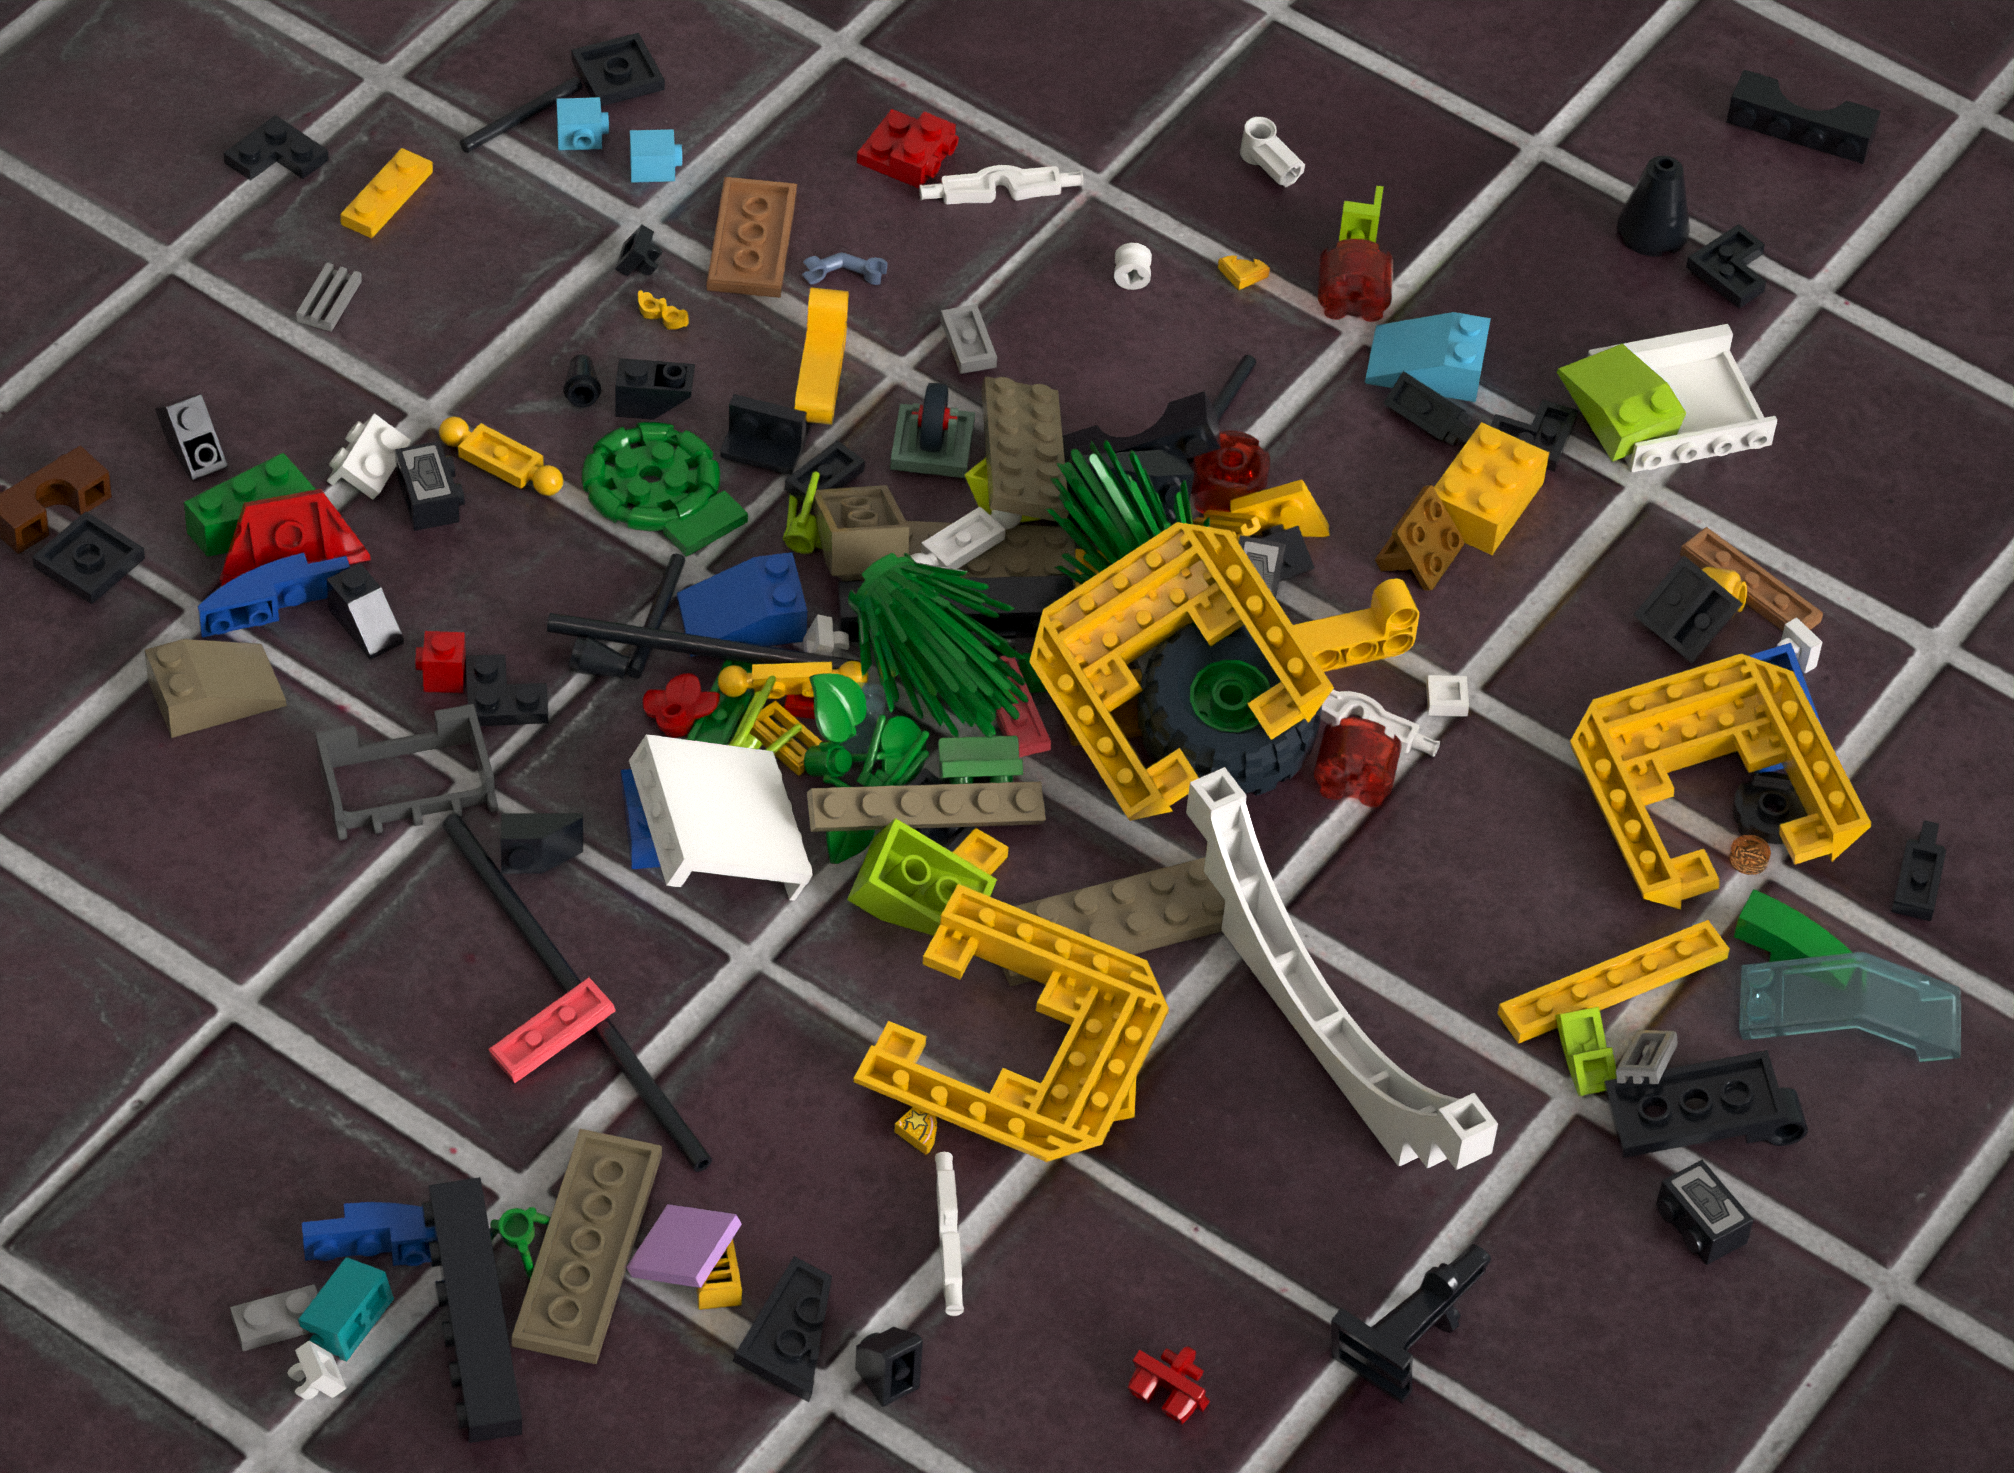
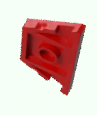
M316 489L245 502L220 575V584L223 586L240 575L264 564L301 553L305 554L308 564L347 556L349 564L370 561L371 558L367 549L323 490Z

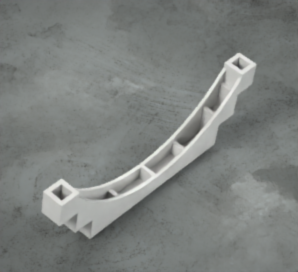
M1224 767L1190 782L1186 814L1208 841L1204 873L1225 899L1222 932L1398 1167L1416 1158H1420L1426 1168L1448 1159L1453 1167L1458 1170L1492 1154L1498 1123L1477 1095L1472 1093L1462 1099L1443 1095L1424 1086L1406 1074L1367 1037L1326 983L1293 926L1269 873L1246 805L1247 795Z

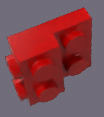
M891 109L857 152V163L919 189V185H924L930 177L934 178L937 175L944 158L954 153L959 137L955 135L956 124L925 111L916 119Z

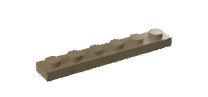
M1041 781L811 788L807 792L811 832L882 830L894 818H897L913 829L1036 825L1046 821Z

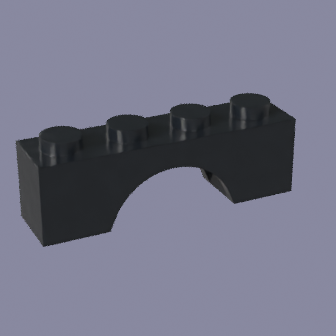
M1743 70L1731 97L1726 123L1864 164L1876 134L1881 111L1847 100L1840 106L1829 110L1805 109L1793 104L1782 94L1778 79Z
M1205 391L1169 402L1164 414L1153 426L1133 436L1113 437L1105 434L1098 425L1062 436L1065 463L1069 462L1073 449H1078L1082 455L1094 454L1090 449L1091 440L1100 454H1107L1104 448L1105 439L1110 443L1114 453L1130 452L1131 450L1135 452L1180 448L1185 458L1189 459L1221 449L1218 416Z

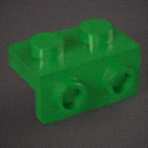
M1017 736L941 738L938 741L939 778H949L950 784H973V777H989L990 783L1014 782L1013 776L1023 775V759H1019V740Z

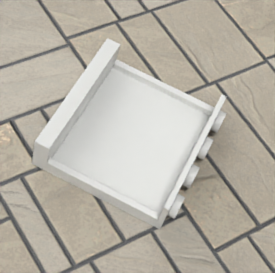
M1728 324L1624 343L1629 350L1669 384L1686 411L1677 435L1634 444L1633 454L1624 457L1631 473L1647 469L1653 470L1658 467L1678 463H1688L1713 456H1724L1729 453L1749 449H1760L1772 445L1777 418L1776 416L1764 418L1730 352L1733 333ZM1617 345L1589 350L1587 357Z
M645 735L629 759V763L666 886L681 887L690 873L696 871L784 882L789 900L795 901L813 876L812 866L808 861L802 843V836L798 830L792 812V805L790 800H788L782 781V774L778 769L773 751Z

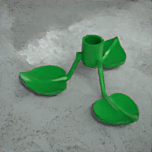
M831 673L812 675L809 679L814 695L815 720L819 732L828 742H820L819 745H813L806 751L804 757L805 769L812 777H824L823 782L825 784H833L838 788L851 787L836 777H841L848 772L852 762L865 761L867 753L850 754L849 751L839 744L855 736V726L865 719L867 712L865 695L861 687L849 677ZM894 716L885 721L879 743L881 752H877L875 760L882 759V770L890 775L922 733L912 719L905 716ZM926 742L922 745V748L919 750V752L912 760V762L921 754L922 751L927 750ZM925 761L909 781L913 780L921 772ZM875 830L826 831L830 863L839 864L864 851L871 843Z

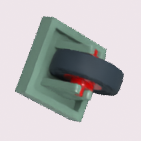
M928 383L924 405L913 403V405L900 404L890 470L966 478L964 474L967 473L975 412L958 410L959 408L953 407L948 408V386L940 383Z

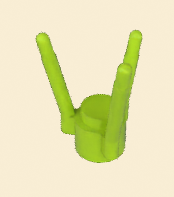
M818 472L812 473L801 513L797 517L798 499L791 494L789 497L787 526L783 540L787 547L801 554L812 553L815 547L822 549L816 518L814 515L809 514L820 476Z
M770 676L762 690L756 691L733 739L728 744L729 746L760 749L762 743L756 737L749 734L776 682L775 676ZM801 724L794 725L765 750L773 751L775 754L802 730Z

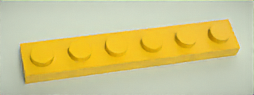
M1706 920L1500 1003L1497 1014L1519 1044L1558 1028L1555 1015L1593 1007H1599L1600 1010H1603L1728 958L1730 948L1710 921Z

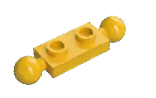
M448 417L440 424V439L448 446L458 447V456L520 489L531 480L535 490L544 496L555 495L561 490L563 486L562 473L554 466H544L543 455L482 423L472 432L469 431L468 424L460 417Z
M847 661L839 669H832V662L752 665V673H747L743 668L732 665L720 672L718 686L721 692L729 697L741 696L747 689L754 688L755 695L756 691H761L768 678L773 675L776 677V682L767 699H779L789 694H802L803 696L814 698L809 679L812 675L825 673L840 674L854 680L861 689L866 686L869 675L867 671L862 677L861 663L858 661Z

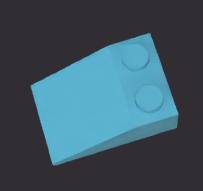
M1451 312L1376 325L1365 383L1393 388L1404 371L1444 397L1476 402L1491 318Z

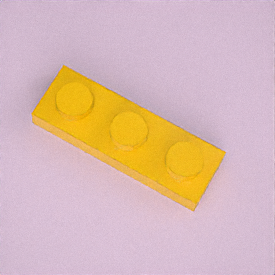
M401 148L340 214L341 225L372 239L432 174V161Z

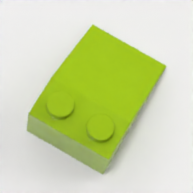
M1623 343L1558 368L1557 374L1612 462L1633 454L1634 444L1637 442L1678 434L1686 415L1685 409L1669 384Z
M894 818L874 836L847 900L882 921L934 936L940 925L941 914L958 884L990 897L997 879L897 818Z

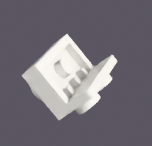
M375 413L364 424L357 421L345 438L349 445L346 449L340 448L329 463L333 471L327 479V482L333 486L342 477L372 500L381 492L396 467L395 449L408 447L411 442L409 438Z

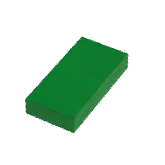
M725 490L708 499L709 503L691 517L680 520V518L673 519L667 522L666 525H663V534L686 557L748 522V513Z

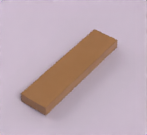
M1705 527L1681 546L1680 555L1686 556L1700 569L1714 567L1736 571L1740 575L1741 581H1744L1747 585L1745 604L1783 631L1785 624L1796 617L1809 630L1821 622L1823 617L1822 611L1708 527Z

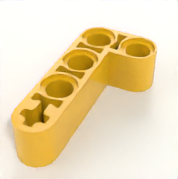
M810 288L807 332L794 408L807 412L806 422L833 424L846 344L849 291Z
M1395 578L1382 582L1374 589L1371 608L1299 623L1293 626L1323 672L1405 653L1414 645L1419 611L1405 582Z

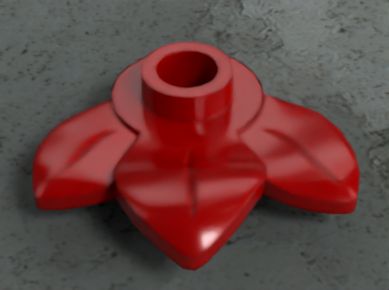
M684 673L672 678L668 682L666 690L649 689L643 696V708L647 716L656 719L658 728L666 736L678 738L690 732L696 719L710 715L717 708L720 694L709 691L701 692L699 678L692 673Z

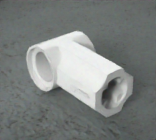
M1265 117L1250 118L1244 126L1240 148L1241 157L1249 164L1260 165L1279 185H1283L1286 188L1294 184L1299 176L1304 173L1305 164L1276 136L1277 129L1274 122Z

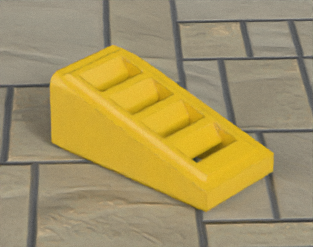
M733 1239L722 1254L726 1258H720L714 1267H727V1270L711 1271L706 1279L708 1281L729 1278V1281L708 1284L705 1281L701 1288L696 1287L699 1310L742 1305V1287Z

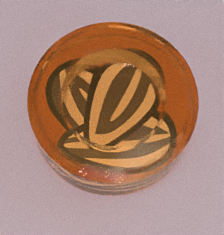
M1742 835L1733 841L1729 853V861L1738 872L1746 875H1756L1767 868L1771 850L1768 843L1762 838L1755 835Z

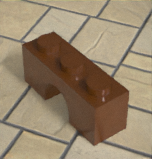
M80 445L67 454L59 456L55 461L37 472L29 474L22 481L0 492V538L17 554H20L49 536L46 508L53 505H66L81 516L85 511L89 512L112 498L109 471Z

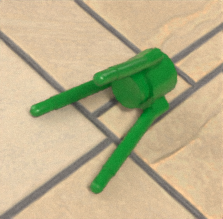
M879 715L863 770L856 781L862 784L863 787L904 786L929 756V752L924 750L912 762L929 737V732L925 730L920 734L891 775L879 768L875 774H872V768L886 720L885 715Z
M529 1207L526 1211L519 1208L509 1209L502 1214L499 1220L493 1219L490 1222L491 1241L499 1233L507 1246L518 1249L525 1272L530 1280L534 1265L528 1245L535 1235L533 1222L548 1225L551 1217L538 1213L534 1207Z

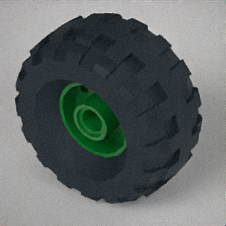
M1187 624L1169 637L1168 642H1164L1162 647L1157 646L1148 660L1140 684L1143 691L1139 693L1138 729H1141L1143 745L1150 758H1154L1155 762L1160 761L1180 748L1199 778L1225 767L1244 793L1253 792L1257 796L1276 789L1277 782H1284L1287 778L1290 780L1302 768L1304 760L1311 754L1318 735L1322 705L1309 723L1304 718L1271 740L1248 703L1281 681L1245 625L1210 647L1199 628Z

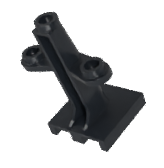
M1471 1244L1464 1253L1449 1265L1441 1263L1439 1267H1432L1425 1273L1420 1288L1372 1327L1343 1308H1340L1331 1320L1332 1357L1403 1404L1412 1392L1413 1355L1408 1350L1433 1325L1447 1333H1451L1459 1327L1458 1320L1461 1315L1453 1305L1486 1272V1267L1491 1262L1490 1255L1480 1246Z

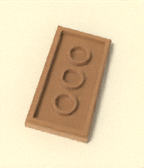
M724 177L707 277V291L781 298L797 195V184Z

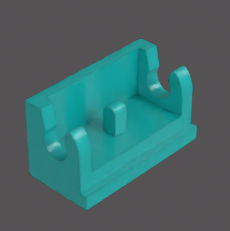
M346 1257L298 1319L301 1328L310 1333H315L309 1341L338 1356L340 1360L347 1362L394 1300L385 1271Z

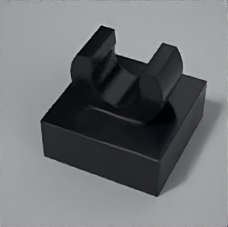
M641 224L623 243L615 270L628 276L637 267L643 274L651 275L658 267L655 261L663 252L658 246L650 244L654 231Z

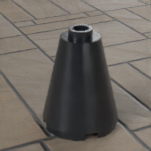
M1657 156L1647 163L1618 216L1616 228L1618 234L1619 232L1624 238L1623 243L1629 249L1639 254L1660 257L1662 252L1673 250V253L1680 251L1687 243L1690 224L1682 164L1670 156Z

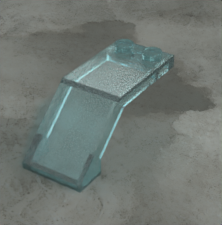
M1865 952L1742 965L1739 1032L1743 1040L1858 1028L1915 1049L1919 1062L1961 1058L1960 987Z

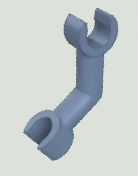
M843 252L821 260L817 256H811L803 261L810 271H806L802 275L809 284H816L823 280L828 272L845 268L863 274L865 281L870 284L880 285L881 275L886 274L888 263L882 258L874 257L865 260Z

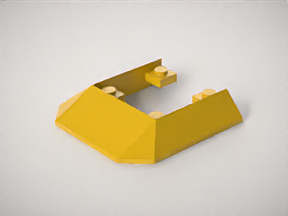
M1176 522L1043 609L1029 663L1129 821L1172 812L1173 810L1170 806L1188 795L1190 782L1199 779L1180 748L1146 769L1110 713L1143 691L1127 665L1174 635L1182 627L1195 622L1211 647L1245 625L1281 681L1248 703L1271 740L1304 718L1309 723L1334 689L1231 530Z
M1744 654L1731 656L1593 699L1570 740L1572 751L1643 899L1681 909V900L1719 889V878L1705 849L1670 859L1645 808V805L1674 797V786L1667 774L1669 772L1738 751L1748 773L1782 763L1808 816L1780 824L1779 835L1794 865L1827 854L1832 862L1871 827V821L1794 672Z
M958 884L941 914L940 925L923 955V965L960 980L974 955L1045 984L1046 986L1037 1001L1036 1011L1067 1023L1071 1027L1042 1083L1002 1068L990 1094L916 1064L926 1045V1036L890 1021L887 1022L876 1045H871L854 1076L853 1082L1045 1162L1102 1145L1169 1012V1007L1148 961Z

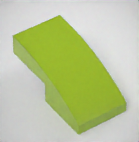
M1599 1007L1555 1015L1563 1051L1578 1096L1605 1091L1604 1081L1617 1079L1612 1047H1607Z

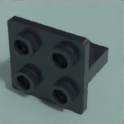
M733 394L729 403V431L721 446L720 456L725 459L785 474H792L814 423L806 422L807 412Z

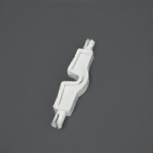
M996 165L984 168L977 173L943 176L939 184L919 185L920 200L943 198L944 203L947 205L991 203L996 197V186L1003 185L1007 187L1014 200H1024L1040 196L1061 194V187L1083 186V174L1081 170L1059 173V169L1056 166L1021 169L1010 165Z
M1332 690L1322 704L1321 720L1334 727L1343 724L1350 715H1359L1361 720L1358 725V733L1363 739L1389 746L1403 753H1408L1411 748H1415L1434 757L1438 751L1440 741L1419 734L1418 724L1385 711L1377 701L1369 696L1352 691L1338 692Z
M940 1152L935 1155L940 1257L943 1291L946 1301L945 1311L948 1315L957 1316L963 1313L964 1307L962 1301L959 1233H957L958 1210L955 1172L953 1170L952 1154Z

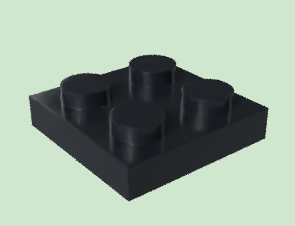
M639 33L571 50V60L591 98L600 97L601 106L665 90V79Z
M85 511L32 556L34 568L85 601L93 604L145 559V552L142 546Z

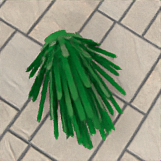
M1106 439L1104 441V448L1135 507L1092 440L1090 449L1094 454L1089 456V461L1094 467L1102 485L1078 449H1073L1071 456L1097 499L1070 462H1066L1064 465L1056 464L1095 525L1058 478H1050L1060 492L1059 499L1106 559L1090 544L1069 519L1061 518L1053 509H1046L1085 551L1086 554L1083 558L1099 573L1161 533L1137 483L1133 481L1131 475L1125 473L1110 443ZM1131 450L1129 454L1131 463L1161 531H1164L1171 524L1167 521L1159 495L1154 490L1146 468L1143 470L1138 456ZM1184 480L1180 485L1181 493L1177 492L1174 496L1176 521L1193 524L1186 480ZM1210 516L1204 521L1205 527H1210ZM1063 553L1062 557L1083 574L1073 573L1061 565L1054 567L1079 584H1083L1097 575L1069 553Z
M906 552L904 557L898 558L894 553H890L878 559L861 574L865 581L857 593L853 590L850 591L848 604L858 615L862 677L872 665L870 636L881 688L885 692L890 713L894 709L893 699L895 702L899 700V693L894 680L899 674L916 716L919 719L924 717L908 677L939 726L941 727L944 722L955 738L959 737L958 730L937 699V692L940 693L963 724L966 721L970 727H973L975 723L988 738L996 735L995 728L990 723L997 717L996 710L1003 707L1014 720H1017L1020 714L1012 704H1017L1018 701L1009 690L1024 703L1028 702V698L1007 677L1010 676L1021 686L1025 685L1024 678L968 630L974 631L1006 657H1016L1018 660L1025 659V657L1011 648L1006 639L969 617L941 595L991 618H998V613L982 606V603L1007 612L1014 610V608L986 597L987 595L967 588L970 587L982 591L989 588L987 584L960 578V576H964L968 571L917 563Z

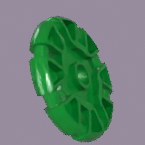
M640 422L636 423V428L625 430L624 427H620L598 440L593 445V454H588L585 458L581 481L584 491L589 493L588 500L590 504L606 519L614 523L618 521L627 524L629 529L663 531V525H666L667 522L677 518L684 520L691 517L709 503L708 499L717 495L720 486V469L718 462L712 460L714 454L711 448L694 433L685 430L683 433L674 430V425ZM640 442L641 447L631 449V444ZM605 462H609V463L614 464V467H613V466H610V465H608V464H605ZM646 476H656L660 480L649 483L643 478ZM628 502L636 505L633 509L627 508Z

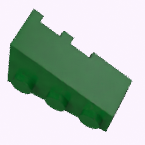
M281 453L185 501L184 510L187 534L207 557L228 553L245 502L316 489L284 453Z

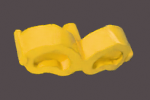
M642 290L638 291L639 310L644 318H662L663 324L668 330L680 329L689 324L688 312L686 310H678L674 306H667L665 298L656 299L649 292L643 293Z

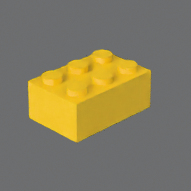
M1480 423L1434 486L1435 491L1460 532L1464 543L1493 555L1543 485L1549 452L1485 423Z

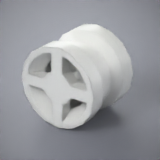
M1127 243L1117 249L1115 252L1116 267L1114 279L1119 286L1125 289L1136 290L1148 285L1151 279L1150 265L1152 254L1146 246L1139 243Z

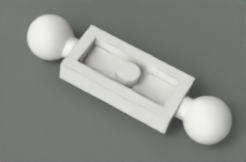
M978 507L921 543V553H915L910 556L917 563L958 569L1005 540V530L1016 527L1020 523L1022 515L992 510L991 515H989L984 509Z

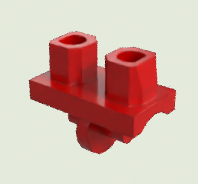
M1186 1346L1179 1354L1166 1348L1161 1355V1360L1171 1365V1368L1141 1350L1134 1357L1133 1363L1136 1370L1127 1387L1129 1392L1136 1398L1149 1404L1160 1386L1168 1390L1171 1394L1161 1409L1165 1415L1177 1423L1183 1425L1196 1408L1203 1412L1210 1402L1205 1397L1206 1390L1185 1377L1187 1375L1198 1381L1204 1370L1193 1364L1196 1351Z

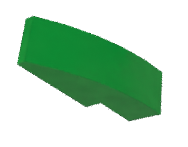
M1755 889L1751 892L1738 917L1734 937L1771 952L1769 963L1842 993L1846 992L1859 966L1860 959L1823 927L1797 910Z

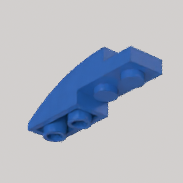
M301 553L264 564L240 575L213 592L198 605L201 636L225 634L230 631L279 621V608L297 606L328 598L327 579L350 568L347 556L308 564L305 554Z
M383 1202L343 1204L344 1218L302 1222L305 1261H329L337 1257L355 1255L374 1256L383 1252H391L393 1266H418L425 1262H431L428 1242L435 1241L433 1227L425 1228L422 1207Z

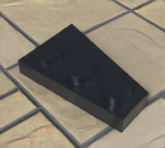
M794 1256L735 1352L732 1362L809 1402L813 1391L814 1375L819 1356V1345L832 1276Z

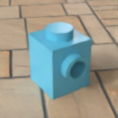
M600 97L556 99L558 150L602 149V134H609L608 112H601Z
M674 129L630 130L631 182L675 181V166H682V144H675Z

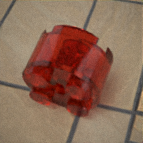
M1363 239L1342 240L1337 242L1336 248L1327 252L1328 247L1323 250L1319 259L1317 296L1320 305L1324 308V315L1333 320L1342 319L1346 315L1361 316L1369 322L1382 319L1383 312L1390 306L1392 301L1394 265L1392 255L1388 251L1387 255L1381 252L1379 244Z
M1240 431L1219 432L1221 449L1194 457L1192 468L1194 478L1191 494L1194 499V506L1199 512L1204 513L1207 510L1231 512L1230 500L1267 489L1270 455L1267 449L1265 453L1259 446L1260 441L1254 436Z
M1348 717L1341 719L1340 725L1332 727V722L1328 724L1323 732L1314 769V777L1321 786L1320 794L1331 800H1339L1343 796L1356 798L1362 804L1369 807H1379L1382 805L1383 799L1391 793L1402 749L1400 739L1395 734L1392 739L1384 733L1385 726L1368 719Z

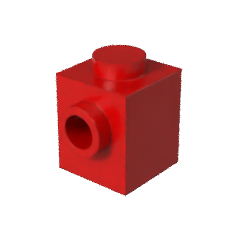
M425 631L424 647H416L415 656L416 671H423L424 692L464 693L466 670L465 632Z

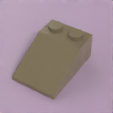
M887 485L816 490L812 504L825 563L832 576L842 579H853L885 555L894 553L899 558L904 557L905 552L909 554V526Z
M181 639L145 649L148 682L171 738L287 706L284 694L262 644Z

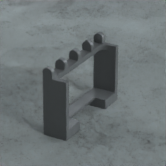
M474 704L434 711V732L359 745L355 725L315 732L317 760L338 840L347 839V829L372 825L374 834L383 832L382 823L411 817L414 826L423 825L422 815L452 810V814H458L463 818L462 808L487 804L490 812L498 811L494 774ZM465 743L471 744L482 786L479 788L354 812H347L342 809V802L333 771L334 767Z

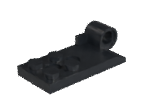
M1768 1050L1665 1069L1658 1084H1650L1649 1077H1645L1642 1084H1634L1633 1076H1629L1626 1083H1617V1079L1604 1081L1605 1093L1623 1158L1745 1135L1747 1144L1768 1140L1773 1145L1786 1146L1802 1140L1808 1133V1126L1798 1093L1791 1088H1779ZM1692 1098H1699L1704 1100L1707 1105L1701 1109H1690L1685 1105V1102ZM1651 1106H1659L1666 1112L1660 1117H1650L1644 1113V1110Z

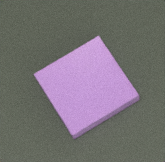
M667 1204L626 1268L633 1278L701 1288L742 1224L736 1214Z

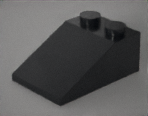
M1180 448L1135 451L1143 470L1146 468L1154 490L1159 495L1167 521L1172 526L1177 522L1174 511V496L1177 492L1181 493L1180 485L1186 480L1190 502L1194 472ZM1130 452L1115 453L1125 473L1131 475L1133 481L1137 483L1159 528V524L1129 458ZM1101 454L1104 461L1106 462V464L1112 471L1113 475L1119 482L1120 486L1122 487V489L1128 496L1129 500L1135 507L1108 454ZM1083 455L1084 459L1086 460L1091 470L1093 471V473L1099 480L1100 484L1102 485L1100 479L1096 474L1094 467L1089 461L1090 455ZM1070 456L1069 462L1074 466V468L1076 469L1080 477L1083 479L1091 493L1097 499L1096 495L1094 494V492L1088 485L1087 481L1079 471L1078 467L1074 463L1072 456ZM1067 481V491L1071 494V496L1082 508V510L1085 512L1088 518L1095 525L1094 521L1092 520V518L1086 511L1085 507L1083 506V504L1077 497L1076 493ZM1068 513L1067 519H1069L1075 527L1081 528L1080 525L1076 522V520L1071 516V514Z

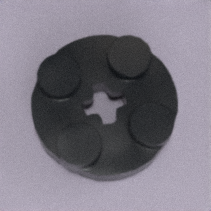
M1761 772L1754 775L1752 781L1745 784L1742 782L1736 790L1732 812L1735 821L1739 825L1738 832L1746 839H1756L1769 844H1784L1779 835L1780 824L1808 816L1786 774ZM1769 804H1776L1777 810L1781 812H1771L1766 808H1768Z

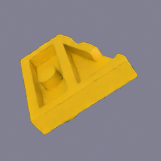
M1302 479L1230 500L1232 513L1257 516L1261 528L1253 535H1262V531L1283 524L1285 530L1298 525L1303 537L1330 536L1329 523Z

